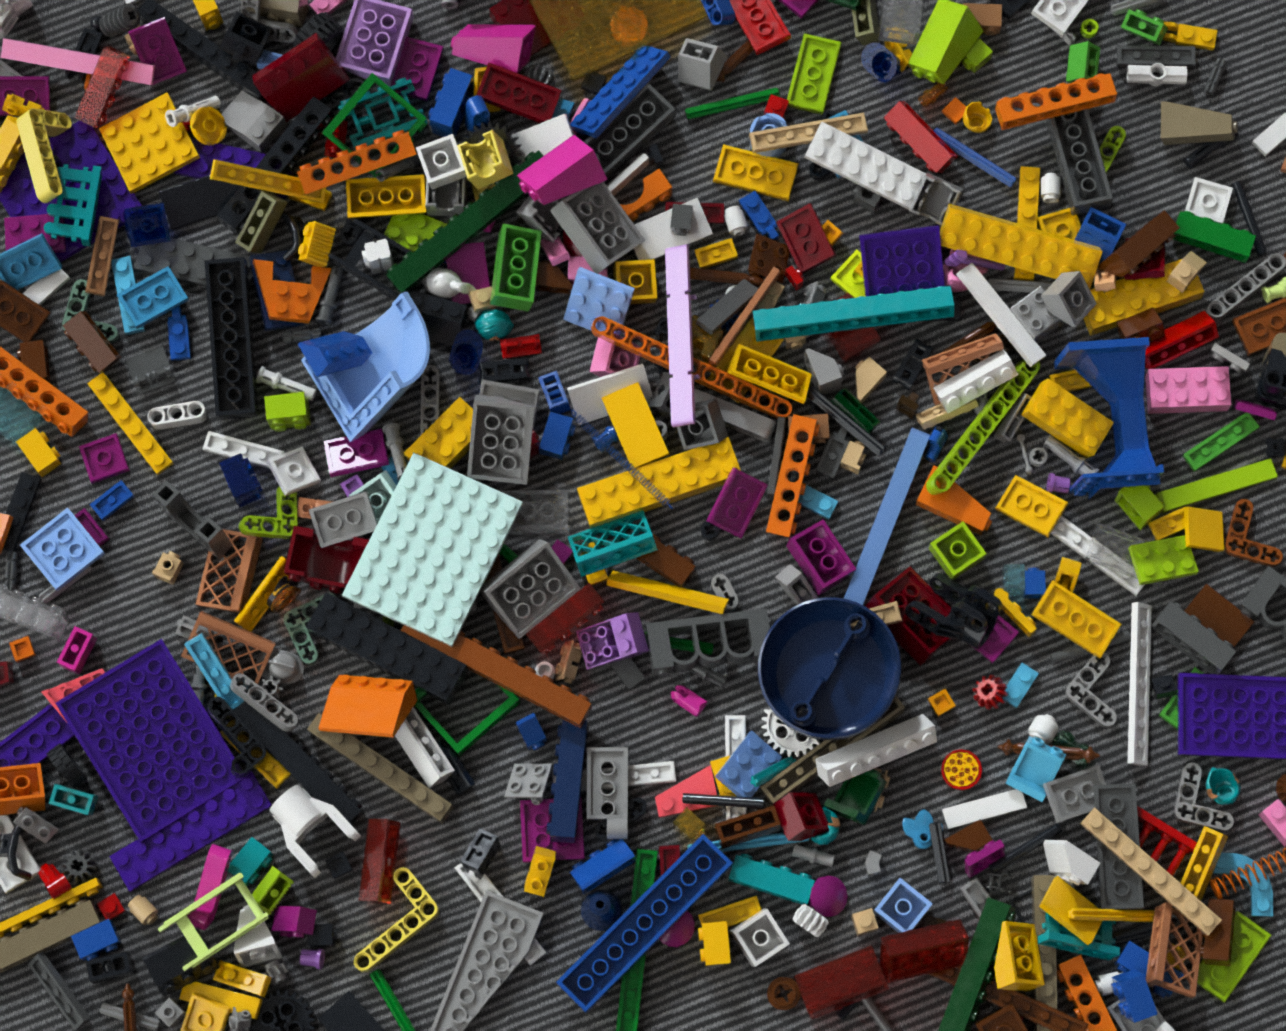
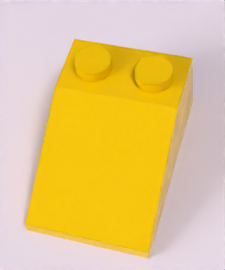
M1011 921L1002 922L994 967L997 989L1027 992L1045 985L1035 924Z

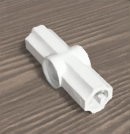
M1155 63L1152 66L1128 65L1127 83H1147L1155 87L1161 84H1186L1187 66H1164L1161 63ZM1157 72L1161 77H1155L1152 73Z

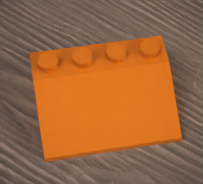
M339 675L330 688L318 727L319 731L394 737L417 702L413 681Z

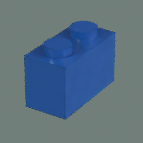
M550 412L539 446L540 454L563 460L564 454L568 455L571 445L568 441L570 436H574L576 430L572 417Z
M111 919L104 920L71 936L80 959L84 961L99 958L98 954L104 951L106 953L118 949L117 945L122 943Z

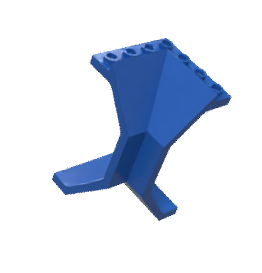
M1149 337L1069 342L1055 359V369L1071 368L1076 370L1109 403L1111 418L1114 422L1112 427L1115 456L1102 473L1082 474L1073 485H1070L1068 494L1074 493V496H1084L1088 492V498L1090 499L1102 488L1161 484L1160 476L1164 473L1163 464L1156 467L1149 449L1143 399L1145 353L1150 345Z

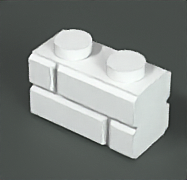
M386 239L377 240L376 243L374 241L365 243V250L362 251V256L366 269L370 268L371 272L375 274L382 272V270L387 271L394 265Z

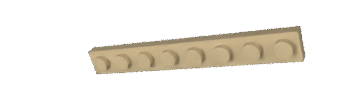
M1095 807L1080 823L1206 936L1222 921Z

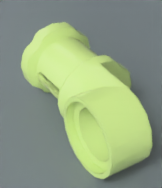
M1286 277L1282 278L1276 285L1270 287L1263 286L1261 288L1262 296L1267 304L1271 303V300L1280 297L1286 298Z

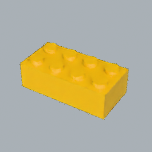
M1049 378L1040 382L1021 414L1086 459L1095 455L1114 423Z
M459 397L404 452L405 459L409 461L414 452L451 469L470 449L473 408Z

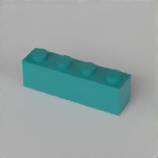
M741 853V856L736 855L728 881L801 905H808L811 889L815 880L811 879V875L801 872L800 875L792 873V869L780 866V869L772 867L773 863L766 860L754 861L752 856Z

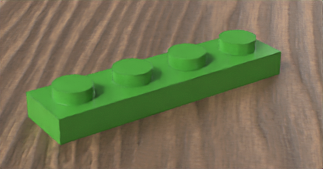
M1246 412L1184 453L1182 457L1195 472L1258 430L1260 426L1252 415Z

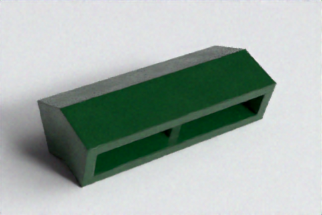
M846 388L838 392L831 401L869 434L880 423Z

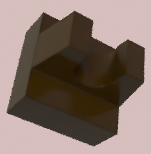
M914 392L908 398L902 395L895 409L913 419L919 408V405L916 403L919 395Z

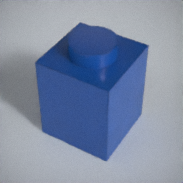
M1035 567L1028 568V571L1023 573L1024 599L1042 598L1046 591L1045 570L1040 571V568Z

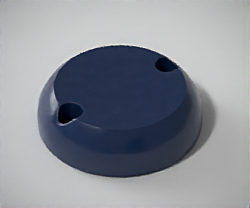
M823 597L802 602L789 609L775 621L765 636L760 649L758 677L764 699L782 723L792 730L814 739L839 740L866 731L885 715L892 705L900 685L901 658L893 634L876 613L848 599ZM855 621H858L856 626L852 630L851 624ZM800 708H804L803 711L801 712V714H800L799 717H798V716H797V711H798Z

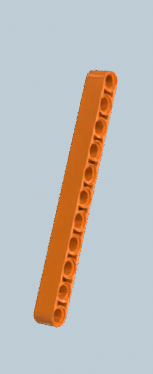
M603 316L597 317L593 321L591 332L596 337L669 369V348L667 345ZM596 323H604L606 330H597ZM614 332H623L624 338L621 340L616 339ZM639 339L642 342V347L635 348L632 340ZM650 348H658L660 350V355L653 356L650 352ZM693 357V365L696 367V372L692 374L700 376V379L694 380L695 382L776 419L778 417L787 418L791 414L792 405L789 401ZM705 373H713L714 381L706 380ZM723 381H730L733 386L732 389L724 388ZM741 389H748L751 394L750 397H743ZM766 397L769 402L768 406H762L759 398ZM778 405L786 407V414L778 412Z

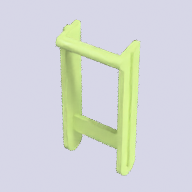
M238 873L165 921L158 928L159 932H163L177 923L198 956L182 967L184 971L191 967H196L269 919L268 913H263L243 882L244 876L242 873ZM235 884L257 918L208 949L187 915Z

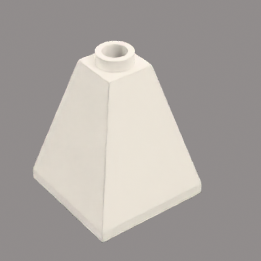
M249 905L244 906L240 910L237 931L257 918ZM265 921L235 940L234 954L243 968L282 958V954Z

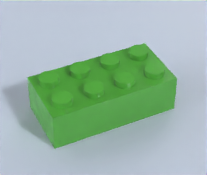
M509 224L502 225L498 233L490 305L529 312L534 303L542 231Z

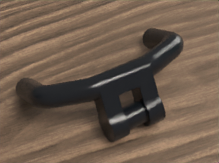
M283 211L281 218L284 219L293 236V246L283 255V258L289 261L298 252L301 238H304V223L300 217L291 216L286 211Z
M15 825L11 833L0 834V857H8L10 871L13 875L30 880L32 874L18 868L16 850L19 834L23 829Z

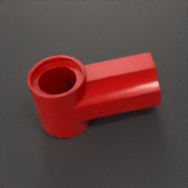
M46 863L40 867L38 875L53 900L72 889L64 874H60L53 864Z

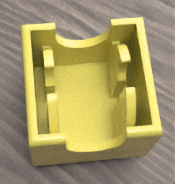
M493 130L482 134L485 139L480 143L470 144L466 141L457 145L467 179L478 189L514 174L504 141Z

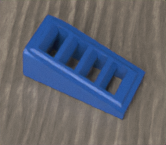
M557 371L538 377L550 411L557 414L569 411L571 408ZM556 380L555 383L545 386V383ZM559 387V389H556V390H554V391L548 392L549 390H552V389H555V388ZM562 395L561 397H558V398H555V399H552V400L550 399V398H553V397Z

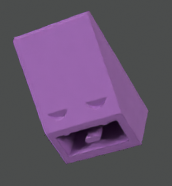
M638 612L625 613L576 631L587 670L649 652Z

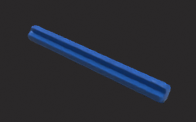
M935 128L933 130L955 153L1008 187L1014 185L1016 181L1015 176L941 129Z

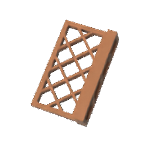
M996 333L922 359L935 405L941 403L933 389L935 387L934 384L937 386L943 383L948 375L954 377L956 374L950 372L954 366H962L958 372L959 374L971 367L969 364L973 359L978 358L981 362L988 358L991 353L1004 349L1003 342ZM937 372L943 373L939 381L934 380L932 374Z
M223 529L236 552L229 557L224 555V560L214 565L212 561L214 555L208 551L195 605L239 614L248 602L263 538L247 536L241 532ZM239 538H247L245 546L238 550L234 542ZM239 555L241 563L236 568H233L229 561ZM227 563L231 571L222 577L218 569ZM215 571L220 579L210 585L208 576ZM234 574L237 579L236 584L229 588L224 580ZM223 583L227 590L217 596L213 588ZM211 591L215 598L208 603L202 602L204 594ZM227 594H230L232 597L230 606H225L220 601Z
M201 611L188 641L197 636L196 631L199 625L206 627L210 634L206 639H212L215 646L214 651H217L225 669V663L232 660L237 662L239 671L234 673L228 672L230 677L233 678L238 673L244 674L243 671L255 668L257 677L254 682L258 684L276 643ZM220 634L225 635L229 644L218 648L214 637ZM239 642L244 643L248 652L237 656L233 645ZM230 646L234 657L223 661L219 650ZM185 647L181 657L195 662L193 657L187 654L188 650ZM258 650L267 653L264 661L255 664L251 653ZM249 654L253 665L242 669L238 658Z
M1164 902L1155 907L1146 981L1150 987L1157 985L1194 998L1196 996L1200 964V947L1203 939L1202 931L1197 928V932L1193 934L1187 924L1190 921L1177 909L1172 908L1173 906L1170 903ZM1172 915L1177 916L1181 923L1179 926L1175 927L1171 920ZM1182 926L1189 936L1184 940L1177 930ZM1170 933H1173L1178 941V944L1175 946L1169 940ZM1189 939H1191L1195 946L1192 953L1185 944ZM1178 946H1181L1186 954L1182 959L1175 950ZM1168 952L1172 954L1176 961L1173 965H1170L1166 959ZM1187 958L1192 964V970L1190 972H1188L1187 968L1182 962ZM1176 965L1180 967L1184 974L1179 979L1172 969ZM1166 971H1168L1174 981L1171 984L1163 981ZM1185 977L1190 984L1189 990L1185 989L1180 982Z

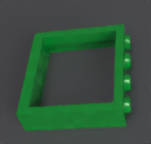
M371 73L322 134L343 151L353 152L332 133L374 83L417 118V121L407 131L412 142L414 141L412 136L415 132L418 131L420 133L427 125L425 123L427 118L375 74ZM398 144L390 153L394 154L398 151ZM357 155L353 156L352 159L361 165V158ZM378 169L369 171V173L373 175L375 178L377 175H379L375 174V172Z
M497 685L508 699L458 743L454 741L420 703L428 694L416 689L417 702L414 707L460 757L518 706L520 700L514 693Z

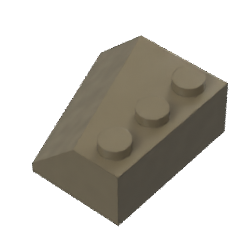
M260 0V16L267 17L271 21H280L293 24L295 27H303L310 8L308 0ZM247 7L249 14H255L253 8Z

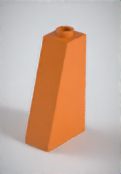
M934 465L916 501V505L957 525L964 521L970 531L982 535L984 530L988 531L992 520L989 519L991 513L956 482L947 491L938 495H932L927 491L926 483L938 468ZM936 481L937 487L941 488L939 481Z

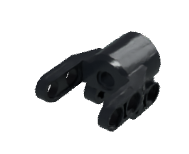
M935 574L930 580V587L934 593L954 604L949 615L945 617L920 601H912L905 608L907 617L936 635L956 640L961 639L976 649H980L995 628L1000 610L1002 609V602L979 586L973 585L967 589L943 574ZM935 580L940 581L943 587H939L935 583ZM952 590L957 591L960 597H956ZM988 603H992L996 607V610L991 609ZM911 607L918 609L919 614L913 612ZM929 617L933 618L937 624L931 623Z

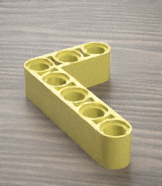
M31 108L18 117L16 122L37 198L42 203H49L62 194L63 190L48 136L55 137L62 134L72 126V122L65 113Z
M407 868L397 869L394 873V881L415 908L355 956L354 965L360 972L366 973L371 971L432 922L439 914V908L435 901ZM402 873L409 874V879L405 883H400L398 880ZM414 889L422 891L420 898L413 899L411 897ZM427 905H433L435 910L433 914L426 915L424 914V908ZM417 918L418 925L415 928H409V919ZM400 931L402 933L399 941L391 939L393 932ZM384 944L386 947L385 952L380 955L376 954V946ZM363 957L369 959V965L365 968L359 966V960Z

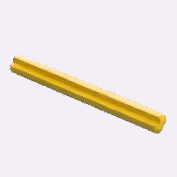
M1072 908L1068 910V918L1070 920L1153 922L1154 910Z

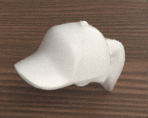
M436 268L422 280L425 289L439 298H451L460 292L469 294L470 291L476 290L471 284L462 282L455 272L447 268Z

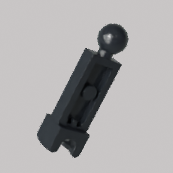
M95 16L91 19V29L84 28L75 51L97 54L104 37L99 32L101 31L99 25L101 16ZM65 70V76L69 80L76 73H79L78 78L82 84H85L87 73Z

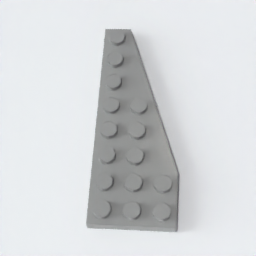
M485 891L430 1031H464L529 953L543 918V912Z

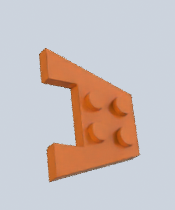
M254 259L253 265L269 319L309 324L332 268L312 266L311 284L272 280L273 261Z

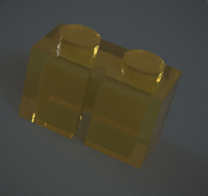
M687 807L673 821L674 828L691 844L702 834H706L705 823Z

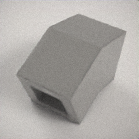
M871 850L864 863L868 876L881 872L879 861L882 855Z

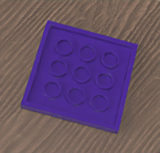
M938 225L859 235L865 297L897 293L899 291L906 292L939 286L945 287Z

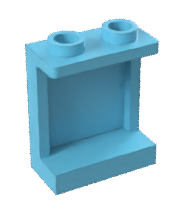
M1029 736L1005 784L1043 802L1046 796L1043 784L1054 780L1066 754L1058 747H1050L1044 744L1045 742L1038 737Z

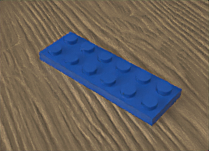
M644 44L639 47L635 54L624 63V66L612 76L611 80L600 89L599 93L570 123L572 130L598 138L671 58L668 51Z

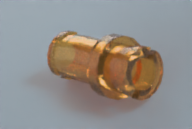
M937 83L929 90L926 89L923 95L918 98L919 102L923 100L920 104L925 108L929 104H934L936 99L948 90L947 86L944 87L946 84Z

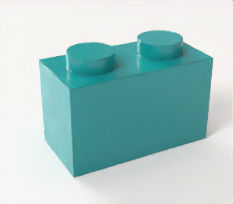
M54 784L49 804L85 815H93L98 795L61 784Z
M251 837L230 863L228 872L233 876L242 873L244 876L242 880L247 887L249 884L253 885L260 876L258 874L263 867L267 868L272 862L273 858L271 857L273 853Z

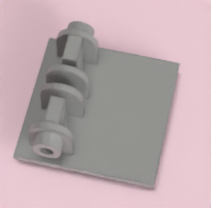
M514 764L504 797L531 798L534 805L542 803L543 795L548 785V778L551 775L552 764Z

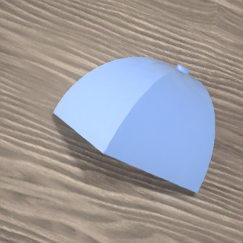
M408 292L401 293L383 315L355 334L362 336L372 351L371 356L362 366L317 377L305 356L301 360L350 442L366 434L415 383L427 366L430 354L428 331L422 315Z

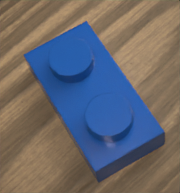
M120 480L93 501L90 506L101 520L104 521L135 496L123 481Z

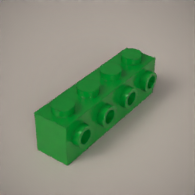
M1180 211L1176 220L1179 229L1174 232L1176 237L1173 240L1246 263L1256 235H1253L1248 230L1234 229L1229 224L1216 223L1211 218L1197 217L1189 211Z

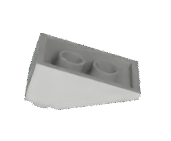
M241 91L221 114L224 117L225 126L260 153H263L287 125L281 114L244 91Z

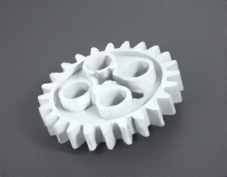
M800 708V709L797 711V716H798V717H799V715L801 714V712L803 711L804 708ZM764 709L768 716L762 717V720L767 722L766 725L761 726V728L767 729L763 736H770L767 743L774 742V750L780 747V754L787 750L788 757L792 756L793 752H795L796 757H799L800 751L805 755L808 753L807 748L812 750L815 748L813 744H820L818 739L807 737L806 741H801L798 737V732L785 724L778 723V718L771 709ZM782 726L788 731L785 738L781 737L778 732Z

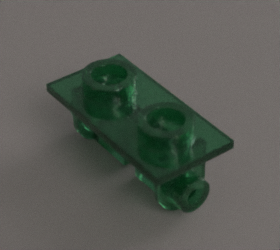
M1062 730L1057 734L1060 736V739L1056 736L1051 742L1054 746L1074 747L1084 751L1089 747L1084 743L1079 744L1074 740L1075 736L1068 731L1063 732ZM1084 758L1072 760L1078 766L1082 765L1085 767L1087 765V760Z

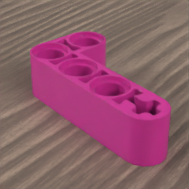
M215 844L211 845L194 902L225 882L233 850ZM221 894L187 915L195 928L205 931L211 925L217 912Z

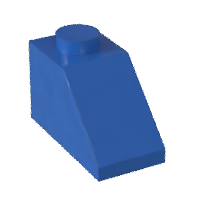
M534 713L516 722L528 750L533 749L535 751L545 745L544 742L547 741L546 736Z

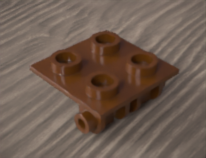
M756 234L748 267L749 275L759 274L767 277L773 267L780 270L777 282L783 283L790 254L788 246Z

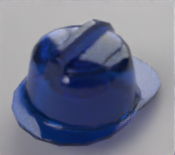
M872 42L863 49L861 54L863 67L877 80L888 82L896 75L901 74L899 58L882 44Z
M466 329L457 334L449 355V363L455 373L471 375L477 371L483 351L482 338L478 333Z

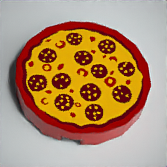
M959 749L952 751L942 762V779L953 789L960 791L971 789L981 778V762L975 754L968 750Z

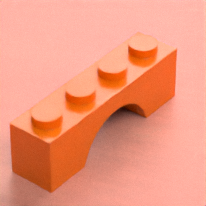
M660 169L643 178L644 190L637 201L621 205L632 222L639 217V214L644 211H651L655 204L660 201L664 202L671 197L672 186Z

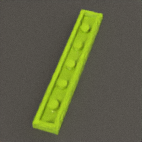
M1270 458L1161 491L1157 495L1164 502L1163 505L1165 507L1162 512L1165 513L1276 479L1278 476Z

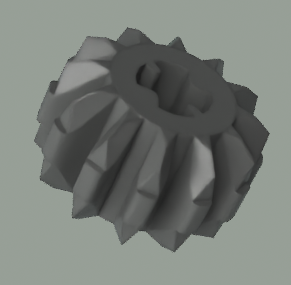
M532 64L525 70L523 75L555 87L556 75L552 73L553 70L547 69L546 66L542 67L540 64L537 66Z
M79 849L77 854L73 850L70 851L72 857L70 858L65 855L64 859L68 862L61 864V867L67 868L62 873L64 876L68 875L67 880L69 882L74 880L77 885L80 883V880L84 883L88 882L86 876L93 878L94 875L90 871L97 870L96 866L91 865L96 862L95 858H90L91 853L88 851L84 854L82 849ZM77 863L83 865V867L80 866L82 868L80 871L75 869V867H78L76 866Z

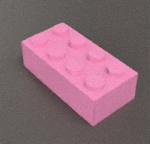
M1229 366L1148 369L1145 375L1148 414L1228 411L1231 406Z

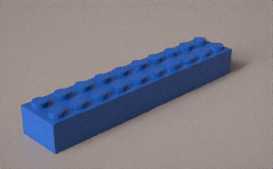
M702 834L560 977L556 984L587 1014L733 866V862Z

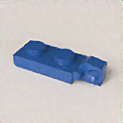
M753 191L741 198L739 204L757 232L761 233L762 236L767 235L772 240H778L779 235L775 230L778 227L776 221L757 192Z
M178 306L172 309V317H168L171 361L191 359L189 324L186 315H182L181 308Z

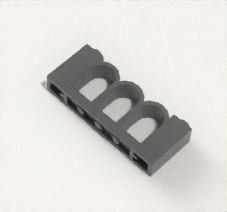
M1268 566L1238 609L1249 619L1255 620L1258 616L1260 623L1270 630L1281 629L1282 636L1286 641V619L1281 622H1275L1270 620L1265 612L1268 601L1277 589L1286 594V577Z
M767 608L646 623L645 631L653 676L666 677L672 674L673 670L686 672L693 669L697 662L706 668L719 667L724 663L725 659L737 665L745 664L751 659L753 663H758L763 640L770 629ZM747 626L750 650L743 654L733 652L729 648L725 628ZM719 629L722 653L716 657H708L701 652L697 632ZM691 633L694 656L687 661L676 659L671 651L669 635Z

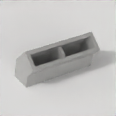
M1022 393L1012 405L994 434V438L1003 443L1012 440L1025 418L1021 414L1031 399L1028 394Z

